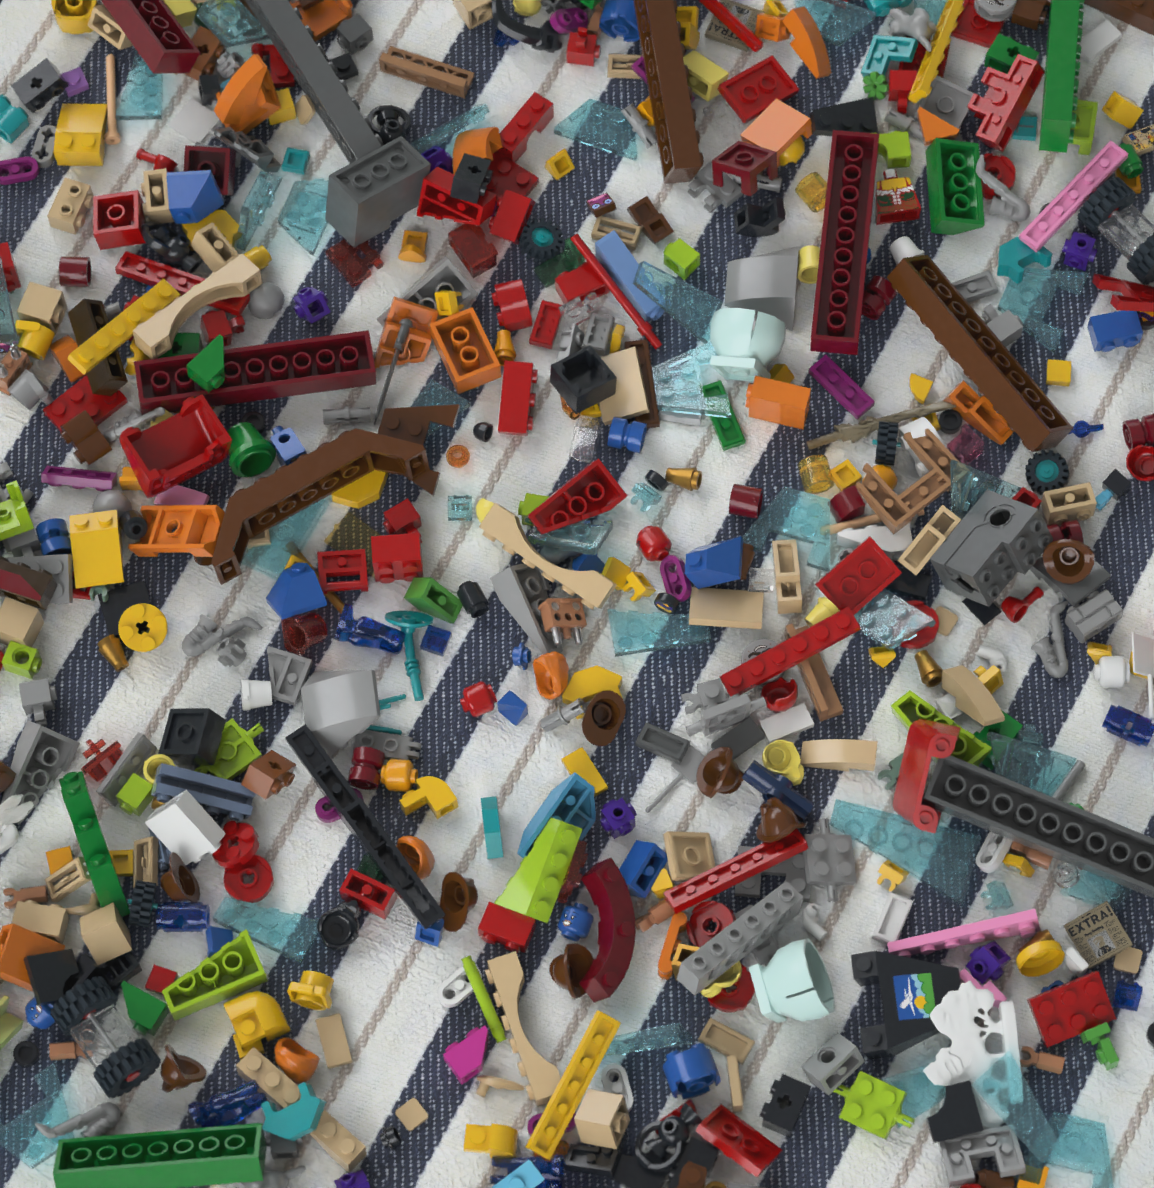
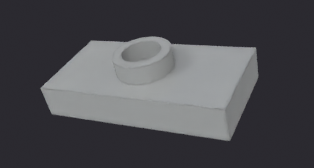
M592 313L582 349L591 345L598 355L605 356L615 317Z

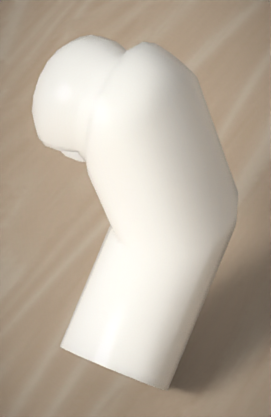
M980 645L977 656L988 659L991 666H996L1000 669L1001 673H1004L1008 668V664L1002 651Z
M810 903L803 909L802 925L813 937L821 941L826 936L827 931L818 924L819 907L814 903Z

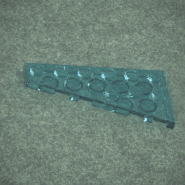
M836 799L830 820L832 827L845 835H851V839L861 842L875 854H880L909 872V875L920 882H925L936 889V892L949 897L956 902L955 904L963 908L981 836L939 825L936 833L923 831L900 815Z

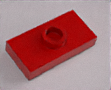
M542 300L529 344L552 350L565 310L564 305Z

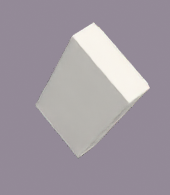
M1106 19L1082 37L1081 43L1077 42V44L1081 45L1080 56L1087 63L1091 62L1121 39L1122 33Z
M802 703L787 711L759 721V725L765 734L768 744H771L775 740H783L814 727V722L805 704Z
M890 892L871 939L884 944L897 941L912 907L913 900Z

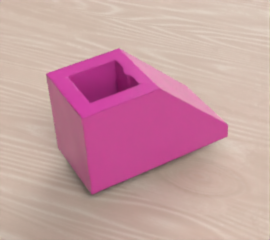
M486 1026L480 1029L478 1027L472 1029L466 1035L467 1038L462 1042H454L445 1049L446 1053L443 1054L444 1061L461 1085L483 1071L489 1038Z

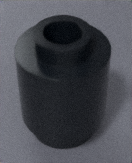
M128 510L119 519L120 527L128 538L137 540L146 534L148 529L147 523L138 511Z
M466 581L459 586L457 596L467 614L471 615L472 618H477L489 610L487 606L488 601L477 582Z

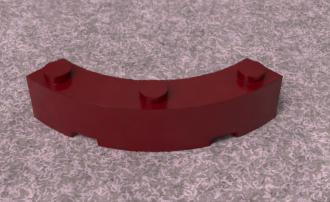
M612 858L596 863L580 878L586 886L594 906L597 905L600 921L598 922L599 951L588 972L579 982L593 1002L609 998L619 987L629 968L635 945L636 929L633 903L626 882Z

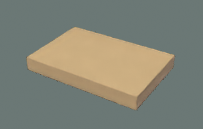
M631 347L602 356L601 359L617 377L615 395L599 402L603 423L605 425L611 424L613 417L629 419L649 413L650 410L637 349Z
M692 587L689 625L762 629L764 592L715 588L697 589Z

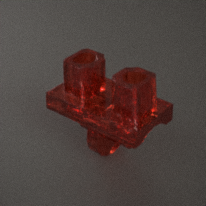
M100 739L95 744L92 740H87L86 744L89 749L82 753L83 756L88 759L94 754L96 757L81 768L84 775L88 773L96 782L105 777L108 773L100 763L107 758L113 766L123 754L119 749L121 745L118 741H115L104 751L100 752L99 749L106 745L103 739Z

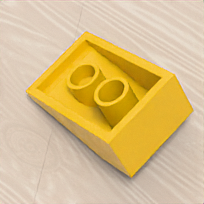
M62 104L54 141V155L58 166H103L107 104Z
M117 510L70 515V540L76 588L124 582L122 531Z

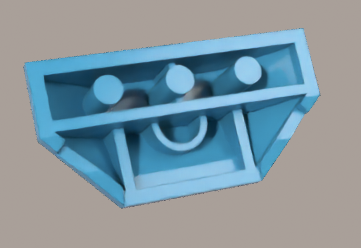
M573 773L555 787L524 829L517 854L522 858L529 854L534 846V842L550 818H555L583 829L576 846L577 848L596 821L594 786L577 773Z

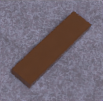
M648 340L624 342L625 349L631 347L637 349L650 410L649 413L636 416L635 421L646 423L647 428L660 427Z

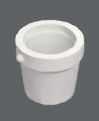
M907 236L898 238L890 246V252L896 266L903 258L924 256V250H919Z
M241 679L243 711L272 705L271 681Z

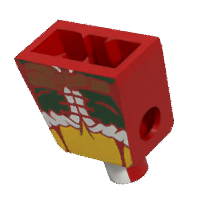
M895 169L885 170L883 172L884 180L876 183V225L920 219L921 205L910 178H898Z

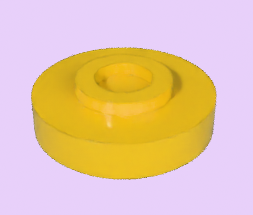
M1054 940L1040 941L1023 949L1016 958V964L1020 973L1024 976H1041L1056 969L1063 962L1065 954L1059 942Z

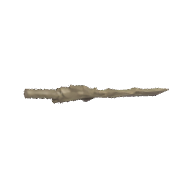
M941 401L878 419L866 416V419L860 420L858 424L841 423L840 425H834L835 432L806 441L809 450L840 439L842 442L851 440L853 444L863 437L867 438L872 432L878 431L879 421L900 423L903 420L925 417L931 413L948 410L956 406Z

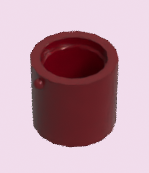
M61 256L59 261L60 286L90 287L92 274L90 257Z
M734 484L730 496L729 514L758 519L763 501V488Z

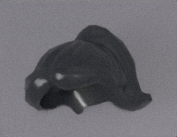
M356 900L343 901L320 917L317 923V930L325 947L331 950H340L358 938L359 922L357 918L361 916V906Z

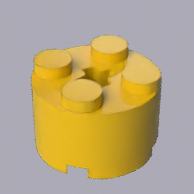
M51 0L55 19L61 31L70 34H83L94 31L87 25L93 7L98 6L97 0Z
M139 603L132 605L124 611L119 620L118 631L121 640L127 647L135 651L147 652L157 648L164 641L167 634V621L164 614L157 607L151 604ZM147 621V627L150 628L149 632H143L142 635L139 634V628L136 627L137 623Z

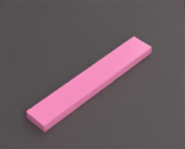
M1110 140L1019 235V240L1037 253L1084 202L1090 198L1089 196L1128 158V153Z

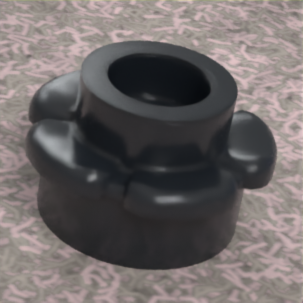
M393 1125L388 1128L385 1126L382 1128L383 1133L380 1134L382 1144L385 1148L390 1147L392 1150H395L396 1146L402 1143L397 1129Z

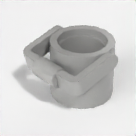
M27 369L7 389L15 399L29 410L40 399L47 406L54 401L48 392V387Z

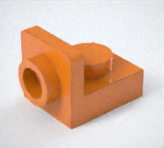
M765 13L757 14L755 30L757 37L780 42L789 39L791 32L782 22L785 17L781 18Z

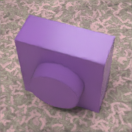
M80 67L61 74L69 85L65 88L68 97L90 89Z

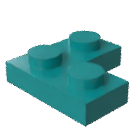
M874 34L861 70L863 78L867 75L870 76V73L877 71L879 75L883 74L886 76L890 61L912 62L918 46L917 39Z

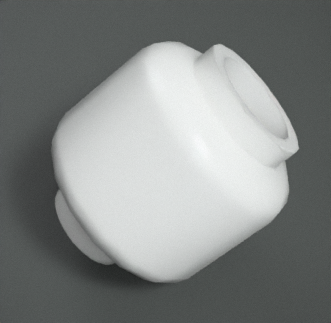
M1103 656L1100 658L1099 664H1094V679L1099 680L1101 687L1121 688L1125 682H1129L1130 665L1121 656Z

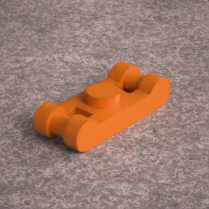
M683 912L673 914L658 962V975L663 980L670 979L673 975L671 965L673 954L676 953L678 944L682 943V940H678L679 934L686 930L687 917Z

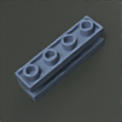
M161 763L156 770L151 796L157 797L159 802L166 803L187 790L208 814L219 815V813L229 815L228 818L231 820L243 821V819H247L252 814L253 806L251 804L256 793L242 786V783Z

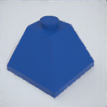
M211 170L167 172L169 210L176 224L198 223L224 205V198Z
M740 536L700 546L687 553L685 560V575L697 589L741 579L743 538Z
M307 562L295 563L290 568L284 569L266 597L267 603L282 620L327 606V601L315 571Z

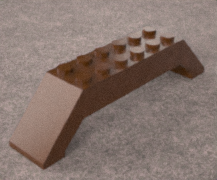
M355 428L341 433L337 439L331 442L321 444L317 450L299 456L295 462L288 466L279 467L275 473L268 477L259 478L250 487L237 490L228 500L211 561L219 583L223 585L242 574L240 566L249 539L370 472L376 470L406 476L410 481L430 470L424 446Z

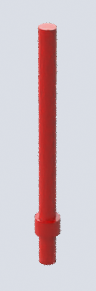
M578 233L572 236L570 240L637 325V331L641 336H645L655 350L661 347L663 344L652 331L653 327L648 321L645 322Z

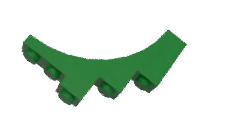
M82 771L67 773L63 778L59 779L63 800L72 821L75 835L101 908L114 902L121 917L129 915L130 909L108 850Z

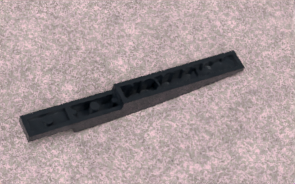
M303 725L285 737L286 742L312 776L319 790L422 927L426 930L445 917L444 911L361 797L357 796L307 725Z

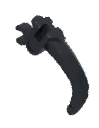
M492 0L493 19L497 28L504 34L531 45V48L535 50L553 53L555 50L557 51L562 48V42L558 39L559 34L567 35L568 33L561 34L555 31L551 26L550 20H547L540 28L524 25L511 19L506 14L502 0Z

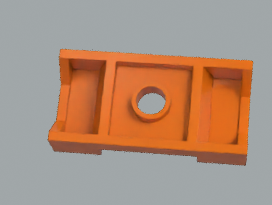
M218 505L141 506L140 511L147 523L148 529L139 542L131 543L128 546V549L138 557H158L159 553H191L195 557H213L225 511Z

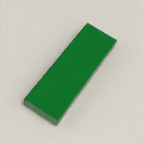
M721 380L699 387L700 395L706 398L705 408L722 450L725 451L745 444L746 440Z

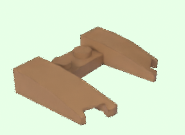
M925 429L926 436L913 439L911 432L903 435L904 440L929 472L897 496L868 463L864 465L862 470L867 473L863 483H856L858 491L893 535L911 522L913 516L944 492L951 491L967 477L968 471L929 429Z

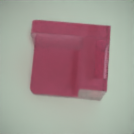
M965 423L961 427L960 434L947 444V449L966 466L983 452L985 442Z

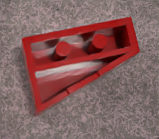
M436 167L423 178L416 215L418 217L425 215L434 216L438 220L447 218L453 219L454 222L480 226L494 212L497 195L486 190L485 196L480 195L477 204L450 197L454 174Z
M504 362L498 424L499 434L528 436V430H533L534 417L530 416L531 407H535L536 393H533L534 384H537L538 369L535 368L533 363Z

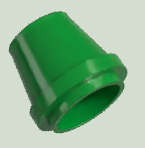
M242 422L231 427L227 432L232 438L229 449V465L233 473L239 477H255L268 470L276 458V451L272 443L265 440L252 423Z

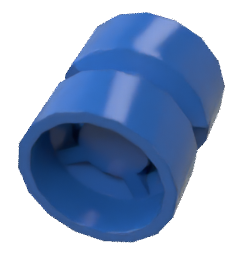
M613 417L607 446L617 449L626 446L628 451L641 453L647 424L637 421L629 424L627 419Z
M60 518L49 519L36 526V533L39 543H41L40 548L43 556L72 555L71 540L68 537L69 532L65 520Z

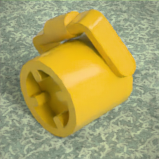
M16 320L14 330L20 337L17 345L18 349L27 353L29 357L45 360L55 333L38 322Z
M303 971L300 983L290 982L287 992L291 1002L308 1009L324 1011L326 1008L330 1009L332 1005L330 994L334 979L320 972Z

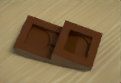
M648 196L627 208L633 220L638 226L642 227L643 233L653 244L658 243L674 232L663 214L658 213Z

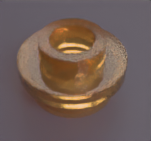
M454 445L447 450L446 460L452 467L461 468L469 462L470 453L465 446ZM461 453L462 456L456 458L454 457V454Z

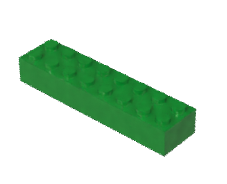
M1051 0L1039 150L1067 153L1068 143L1073 144L1074 130L1071 128L1076 126L1077 114L1072 112V110H1077L1078 97L1074 93H1078L1079 79L1075 78V76H1079L1080 62L1076 61V59H1080L1081 45L1077 44V42L1081 43L1082 29L1078 28V26H1082L1084 14L1079 9H1083L1084 0Z
M262 1123L60 1139L53 1169L56 1188H180L263 1181L267 1149L264 1130H262L263 1125Z

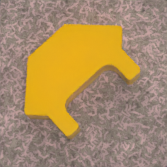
M215 210L198 223L182 224L183 231L190 240V244L195 233L210 223H215L214 226L217 227V230H220V233L223 234V237H226V240L229 241V244H232V247H234L235 241L243 236L241 227L226 210ZM189 244L190 250H191V251H195V250L191 247V245Z
M374 470L332 493V501L360 509L380 499L388 473Z
M598 665L575 672L562 695V702L568 705L581 698L586 703L602 691H613L621 696L619 689L622 685V676ZM584 713L578 715L576 719L583 718Z

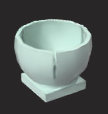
M722 308L715 311L711 320L710 340L717 356H711L710 365L725 380L754 382L755 375L770 379L771 374L766 370V366L780 355L785 342V323L772 315L758 311L755 328L752 330L755 310Z
M810 939L794 941L777 950L766 967L759 964L749 967L761 1013L776 1023L786 1021V1016L799 1021H808L822 1018L834 1012L835 1001L831 981L825 964Z

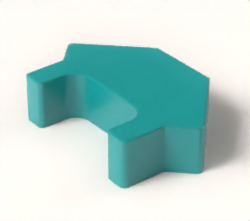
M1015 237L999 246L997 275L1009 277L1019 284L1023 281L1024 267L1037 262L1047 268L1051 265L1052 253L1044 245L1036 253L1019 240V237Z
M497 797L481 798L487 859L504 857Z
M303 1082L298 1085L301 1093V1099L298 1102L280 1111H277L275 1104L266 1101L261 1104L266 1117L262 1130L295 1141L316 1130L326 1101L316 1097L311 1084Z

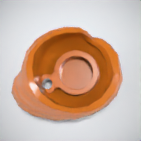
M553 651L536 658L533 661V668L540 695L548 700L559 697L568 684L569 668L566 657L559 652Z
M400 837L397 840L396 847L420 880L430 876L434 868L435 859L427 844L417 837Z
M281 1038L275 1046V1061L289 1079L296 1084H301L312 1078L320 1060L316 1054L304 1049L291 1038Z

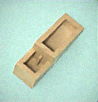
M942 505L897 561L914 575H917L960 523L961 519Z
M796 539L772 541L778 614L802 613L800 569Z
M960 665L942 671L941 688L956 697L955 707L983 726L1004 721L1005 716L984 684L970 670Z
M852 739L803 741L800 764L804 767L849 772V768L874 771L877 741Z

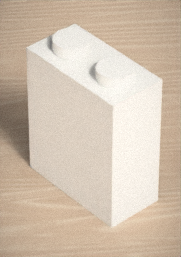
M187 790L156 808L145 822L171 853L175 852L179 855L185 866L192 861L194 863L199 862L207 852L210 854L214 853L221 846L220 840L226 834Z

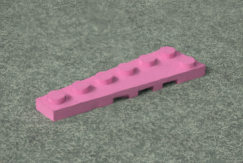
M1031 909L889 942L887 946L889 954L910 958L911 955L930 954L937 950L952 949L958 946L1021 935V938L1033 937L1040 930L1036 910Z

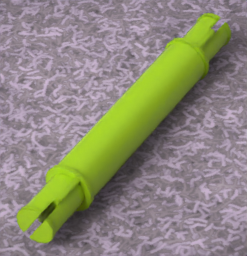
M471 955L461 959L463 968L493 1038L496 1039V1043L506 1040L502 1023L498 1018L475 962L472 960Z

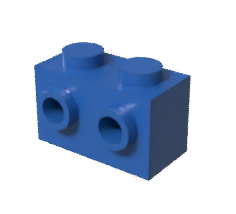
M1122 310L1092 316L1087 325L1094 352L1101 350L1102 352H1109L1121 346L1133 347L1140 343L1143 335L1137 311Z
M636 840L619 868L630 896L646 899L660 871L668 862L667 854L655 843Z

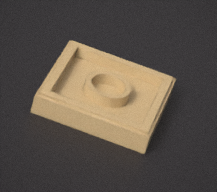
M667 831L663 834L671 881L685 882L716 867L709 833Z

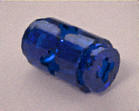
M1111 704L1101 726L1107 729L1106 732L1123 738L1139 747L1141 745L1147 747L1154 733V723H1151V719L1134 713L1120 705L1116 707ZM1128 722L1133 723L1130 730L1126 729Z
M164 902V904H159L156 911L157 929H163L164 932H202L207 930L210 926V907L208 904H203V902Z

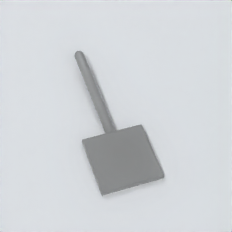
M690 745L680 765L677 763L671 765L680 774L645 811L649 813L683 777L694 784L697 781L698 767L705 756Z

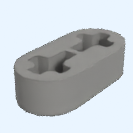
M45 125L40 128L32 150V157L37 161L40 168L49 167L55 158L54 141L56 127L52 125ZM49 134H52L53 137H50L48 143H46L45 137H48ZM45 150L47 156H44L43 159H39V156H42Z

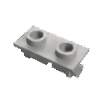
M573 323L572 328L566 327L562 331L559 348L566 349V351H558L556 362L582 349L585 334L575 323Z

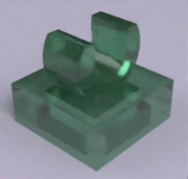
M364 854L357 872L381 882L382 873L370 857Z

